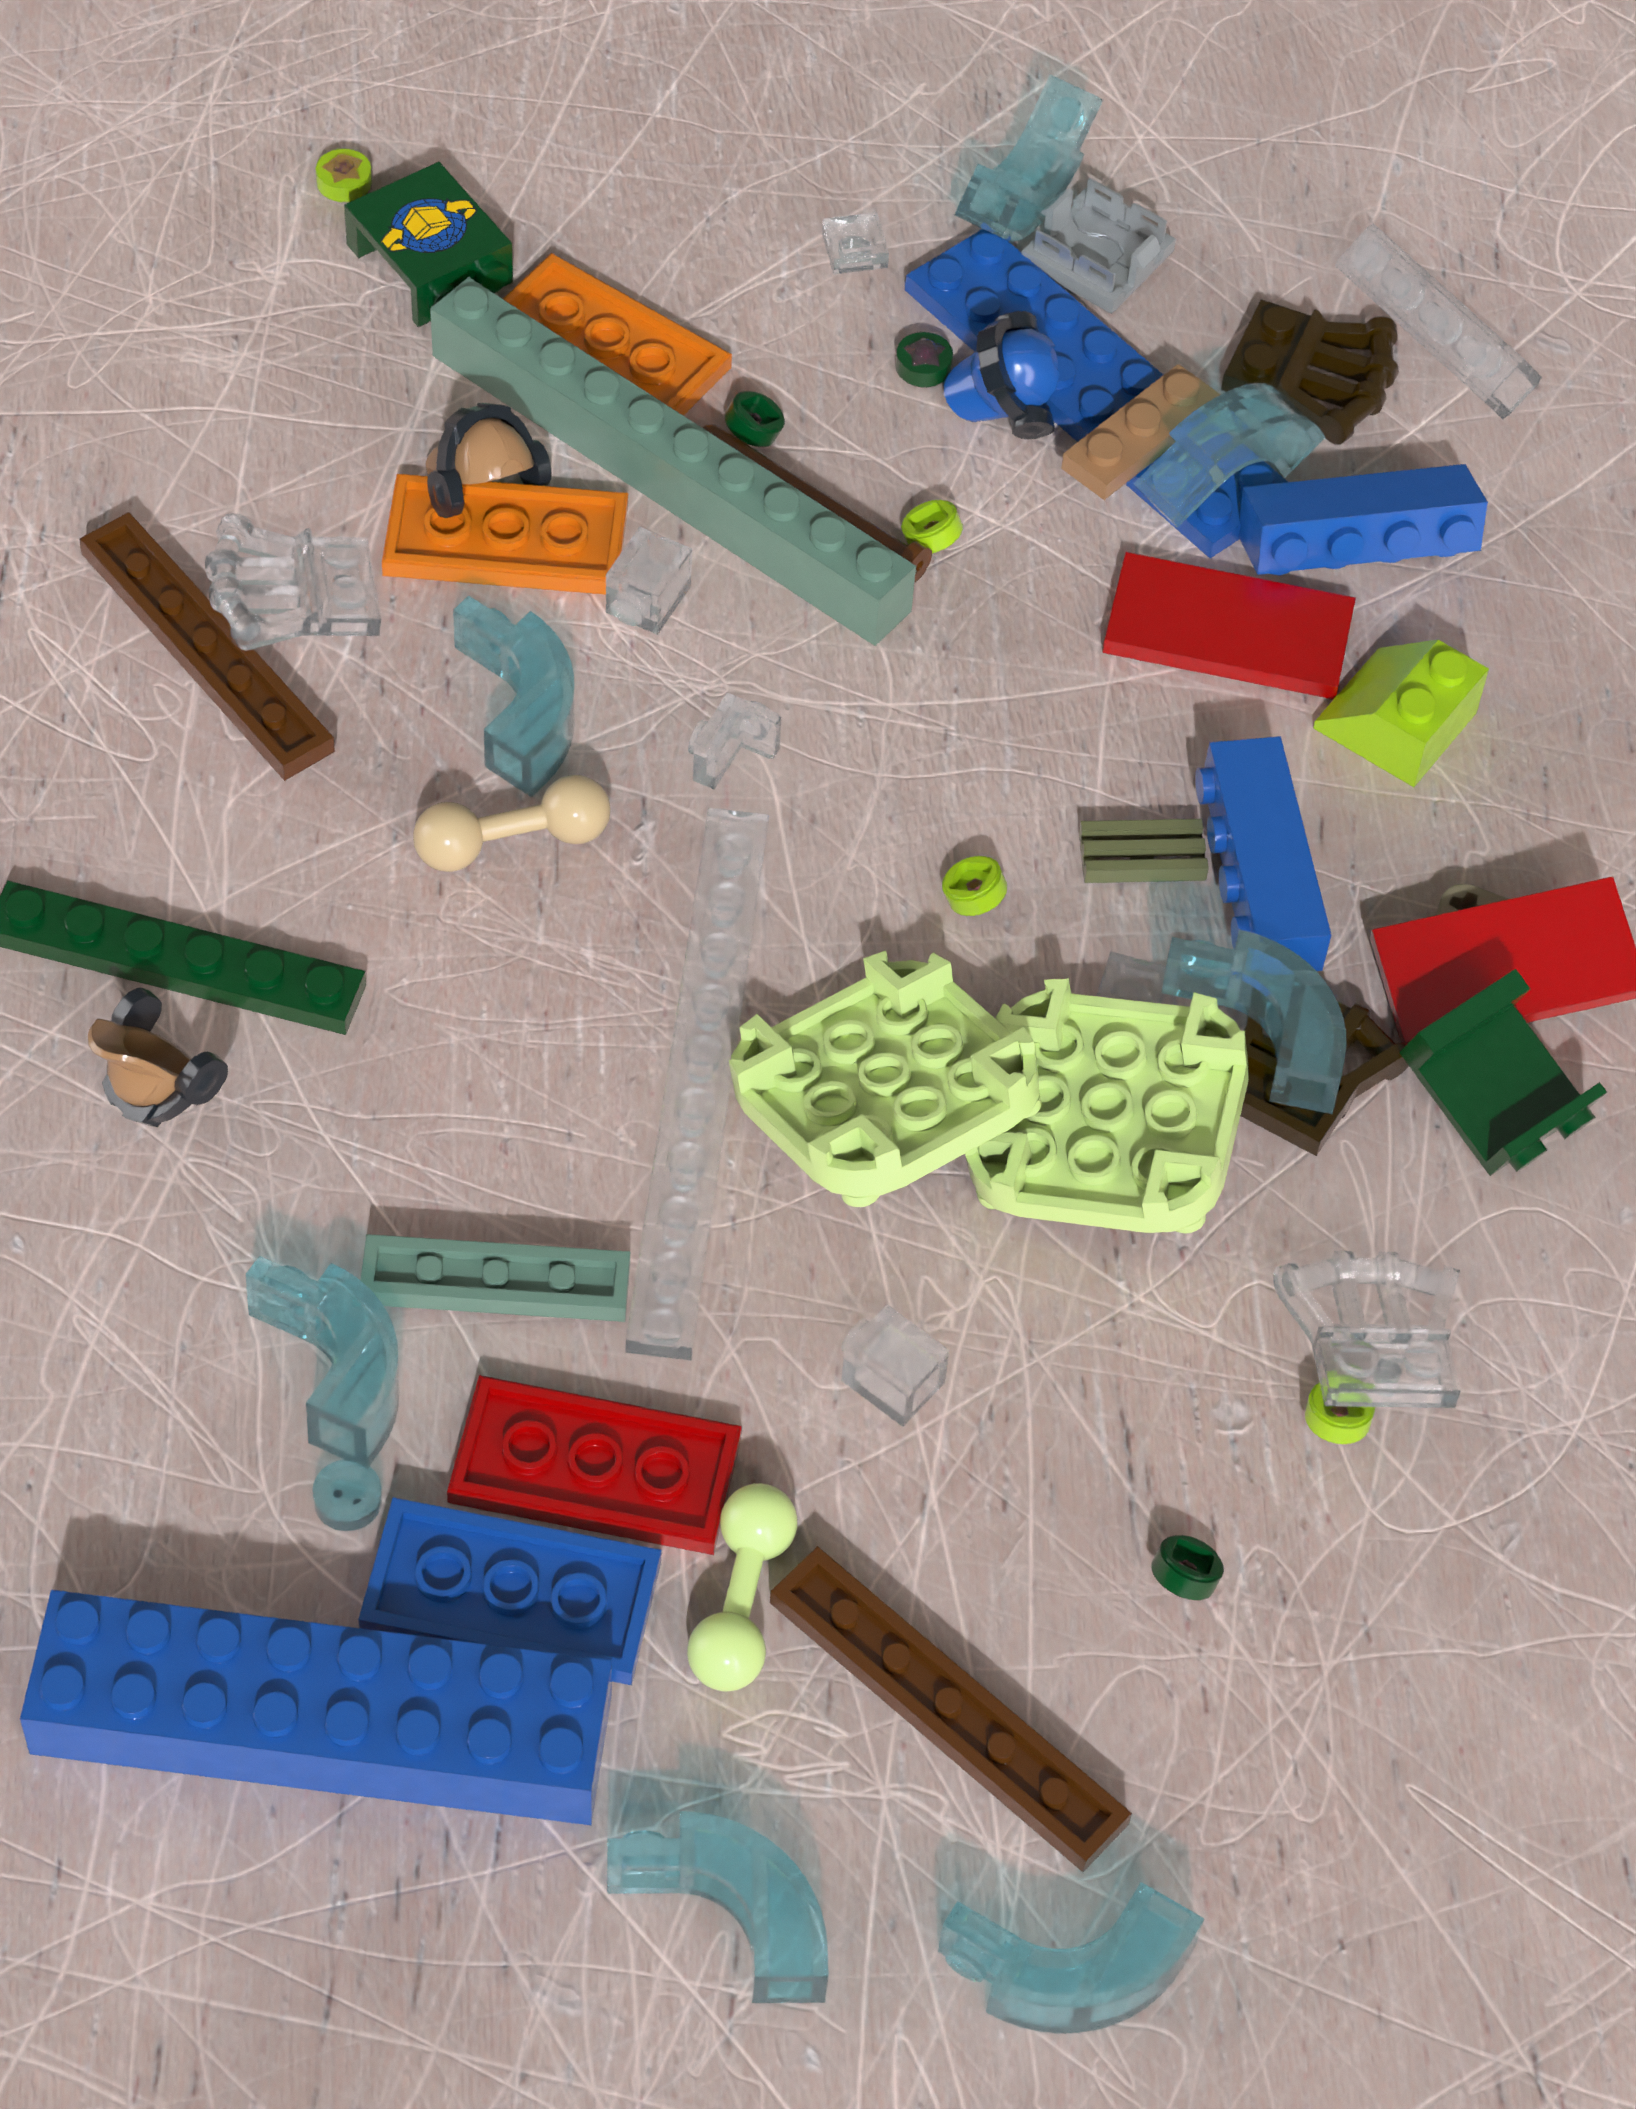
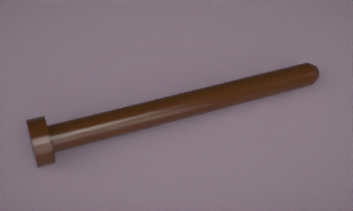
M707 424L703 427L712 435L916 566L915 582L927 570L932 558L930 548L918 541L912 542L910 545L903 543L719 426Z

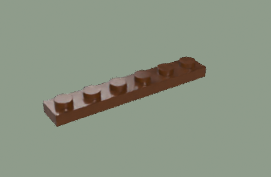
M130 512L79 538L81 554L284 781L335 752L334 737Z
M818 1546L770 1591V1604L1082 1872L1129 1825L1132 1812Z

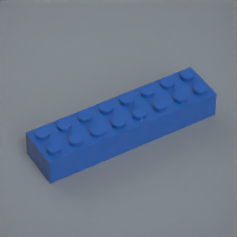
M51 1590L20 1722L30 1755L591 1826L612 1697V1660Z

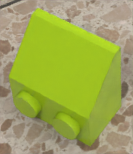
M1439 639L1378 648L1315 720L1313 729L1410 786L1415 787L1476 715L1489 668Z

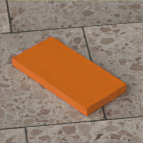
M550 253L503 298L506 302L683 416L732 367L731 353L553 253Z
M396 474L382 557V576L617 596L628 513V493L492 481L478 484H462L464 496L462 513L450 518H443L438 516L431 504L427 485L428 476Z

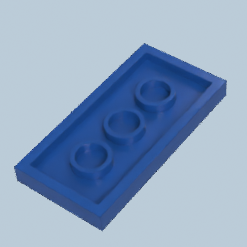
M392 1497L358 1618L359 1628L612 1660V1682L632 1685L661 1566L662 1550Z

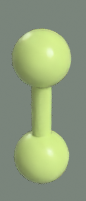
M763 1483L749 1484L741 1487L727 1499L723 1506L720 1517L721 1532L726 1544L737 1554L723 1611L702 1620L695 1627L688 1641L687 1657L693 1674L704 1685L718 1691H735L744 1688L757 1678L763 1668L766 1657L765 1641L761 1631L749 1617L763 1561L773 1559L782 1554L792 1543L797 1531V1514L790 1498L780 1489Z

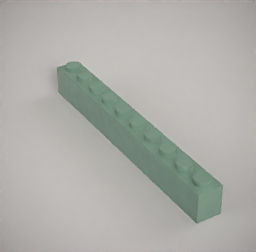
M468 277L430 308L433 357L872 645L876 646L912 612L916 572L914 564Z

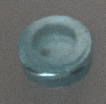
M345 1459L333 1462L324 1467L314 1481L312 1492L316 1514L325 1525L339 1531L361 1529L369 1525L380 1512L382 1506L380 1479L370 1466L361 1461Z

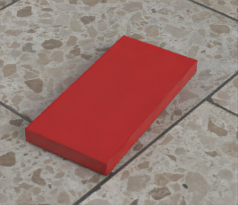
M1125 552L1102 653L1334 700L1338 691L1356 597Z
M1613 876L1371 930L1370 940L1400 1041L1405 1045L1418 1032L1514 969L1519 972L1530 987V990L1515 1004L1516 1009L1527 1023L1636 999V946Z
M479 1375L447 1489V1503L714 1555L720 1531L721 1512L727 1501L741 1442L742 1426Z

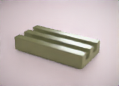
M1202 819L1081 821L1079 839L1084 883L1206 881L1209 866L1208 858H1205V838H1202L1204 829ZM1190 856L1191 859H1154V857ZM1130 857V860H1096L1095 858Z

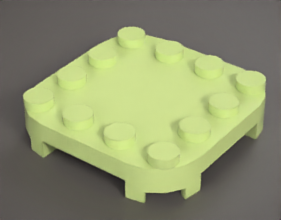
M886 950L863 958L866 978L773 1027H770L758 1014L739 1027L741 1041L732 1053L731 1060L728 1061L735 1098L742 1110L814 1182L832 1193L841 1194L842 1200L849 1206L865 1207L871 1205L880 1195L909 1185L1013 1128L1024 1118L1035 1115L1041 1108L1035 1045L1029 1033L1024 1027L1013 1033L1006 1029L953 982L951 962L935 953L930 955L928 963L914 960L888 962Z
M1069 978L1044 980L1045 990L1022 998L1011 1008L1003 1004L995 1019L1011 1033L1024 1027L1034 1041L1041 1108L1035 1115L1024 1118L1013 1128L965 1153L970 1178L976 1188L977 1198L981 1205L1018 1217L1144 1233L1173 1231L1192 1233L1200 1229L1205 1223L1206 1214L1215 1206L1224 1188L1248 1085V1055L1245 1031H1241L1236 1021L1218 1009L1217 999L1194 992L1191 1005L1188 1007L1071 994Z

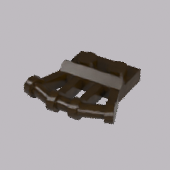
M1261 299L1223 375L1221 390L1288 412L1329 442L1341 445L1353 436L1356 425L1367 416L1376 415L1381 411L1386 401L1384 390L1393 385L1399 373V367L1393 357V345L1398 340L1397 324L1391 318L1383 316L1372 318L1366 323L1328 322L1316 309H1314L1310 316ZM1341 348L1371 350V356L1368 358ZM1312 367H1315V368H1318V369H1321V370H1324V371H1327V372H1330V373H1333V374H1336V375H1339V376H1342V377H1345V378H1348V379L1357 381V382H1359V383L1353 384V383H1350V382H1347V381H1344V380H1341V379H1338V378H1335V377H1332V376H1329V375H1326V374H1323V373H1320V372L1311 370V368H1312ZM1313 398L1340 406L1342 408H1333L1329 410Z
M1254 971L1244 1029L1248 1055V1085L1240 1116L1317 1156L1341 1118H1344L1356 1097L1384 1079L1392 1080L1398 1077L1409 1067L1399 1053L1406 1045L1403 1042L1395 1044L1369 1017L1371 1012L1369 1009L1357 1003L1352 1008L1331 997L1332 990L1318 983L1313 987L1273 981L1270 980L1269 973ZM1266 1004L1297 1010L1276 1041L1262 1034ZM1318 1019H1321L1336 1027L1337 1030L1317 1060L1313 1061L1294 1050L1311 1025L1316 1023ZM1356 1040L1373 1056L1372 1059L1345 1076L1334 1072V1069L1350 1045L1356 1042Z

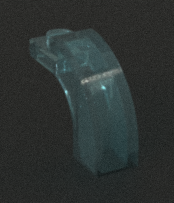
M1049 75L1028 123L1013 150L995 168L989 169L977 164L954 215L1011 242L1019 241L1031 234L1045 220V215L1040 212L1059 193L1067 189L1085 155L1080 152L1081 146L1103 100L1094 94Z
M1248 384L1215 397L1179 423L1169 433L1175 443L1134 485L1178 528L1223 482L1242 468L1256 462L1267 461L1278 473L1286 478L1326 437L1320 428L1277 388L1268 384Z
M467 596L453 609L455 648L502 678L517 694L508 707L483 729L485 767L532 798L558 771L572 743L575 726V694L572 663L560 638L551 627L533 612L527 613L514 625L501 611L495 608H487L472 597Z
M1240 929L1235 950L1216 946L1205 940L1190 941L1172 937L1162 993L1192 999L1195 992L1216 998L1218 1005L1236 1009L1253 1018L1269 1035L1276 1054V1069L1269 1101L1333 1114L1345 1060L1346 1029L1339 1004L1319 973L1303 958L1287 947L1269 938Z
M259 1256L245 1274L248 1315L313 1344L325 1353L332 1362L330 1370L306 1402L308 1443L364 1469H368L388 1440L395 1424L399 1407L398 1346L394 1326L388 1312L371 1289L354 1275L333 1263L328 1266L319 1280L316 1281L309 1278L296 1267L282 1266Z
M680 1811L679 1838H665L658 1832L644 1830L627 1833L622 1838H607V1894L680 1893L707 1898L726 1909L737 1920L747 1937L752 1959V2003H825L828 1983V1946L822 1911L806 1877L790 1857L772 1841L736 1821L717 1815Z
M1141 1882L1119 1919L1104 1935L1079 1947L1054 1949L1029 1943L957 1901L943 1923L938 1952L946 1956L945 1959L948 1965L961 1976L974 1982H982L985 1979L992 1983L986 2013L1007 2023L1034 2031L1057 2034L1081 2033L1120 2023L1141 2012L1157 2000L1174 1982L1196 1947L1204 1918Z

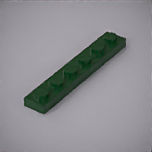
M7 880L0 895V947L303 1025L346 1035L366 987L365 971L48 890Z

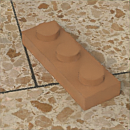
M1177 364L1064 452L1061 469L1101 499L1106 500L1219 410L1221 394Z

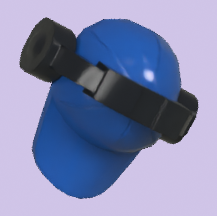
M1025 311L1009 312L999 316L993 323L988 324L984 330L978 332L975 353L956 365L944 383L945 399L955 414L970 422L1010 417L1012 434L1021 439H1038L1053 433L1055 427L1052 413L1039 406L1047 402L1056 390L1060 372L1058 371L1057 356L1053 348L1055 345L1048 335L1039 332L1035 315Z

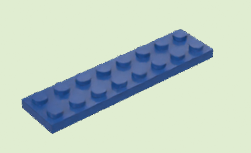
M990 225L906 275L905 291L974 352L977 349L978 332L984 330L988 324L993 323L999 316L1015 311H1025L1035 315L1039 332L1048 335L1055 345L1053 348L1057 356L1058 371L1060 372L1056 390L1049 400L1039 407L1052 413L1053 421L1077 442L1163 376L1158 369L1031 260L1023 256L1016 247ZM1210 416L1128 481L1126 485L1211 559L1239 540L1238 536L1241 527L1239 520L1243 487L1286 483L1288 481L1215 418Z

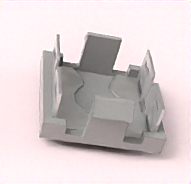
M1089 178L1087 189L1085 188L1073 200L1072 208L1073 190L1068 188L1059 193L1040 212L1045 215L1044 232L1039 229L1036 230L1035 239L1022 250V255L1031 260L1059 285L1112 314L1174 251L1176 238L1166 233L1167 220L1137 203H1133L1131 207L1127 206V204L1123 203L1124 198L1122 195ZM1095 189H1097V190L1103 192L1104 194L1110 196V197H1111V200L1108 199V198H1106L1105 196H1103V195L1097 193V192L1095 191ZM1142 215H1144V216L1148 217L1149 219H1151V220L1157 222V223H1158V226L1155 225V224H1153V223H1151L1150 221H1148V220L1142 218Z

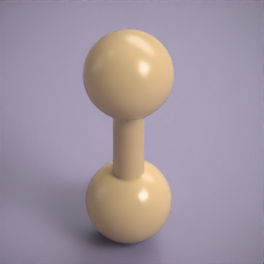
M568 775L556 780L547 789L540 805L477 818L464 805L454 802H441L427 808L418 818L413 831L414 847L422 861L431 868L444 872H453L470 865L479 855L483 842L546 828L555 838L562 842L584 844L597 838L606 828L610 818V801L603 787L595 780L583 775Z

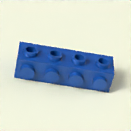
M1466 464L1248 486L1242 489L1239 520L1241 527L1238 537L1257 575H1284L1291 571L1316 568L1339 569L1347 565L1371 562L1395 563L1402 559L1427 556L1451 557L1458 553L1481 551L1488 501Z
M1277 736L1209 742L1205 766L1196 770L1195 786L1198 802L1200 804H1208L1211 817L1207 821L1209 849L1212 854L1220 853L1222 866L1219 870L1221 899L1223 903H1232L1235 917H1232L1231 939L1234 952L1236 954L1244 953L1249 978L1253 977L1254 971L1269 973L1270 976L1322 971L1331 939V931L1282 738Z

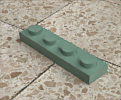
M366 1234L359 1288L360 1305L625 1322L630 1274V1251Z

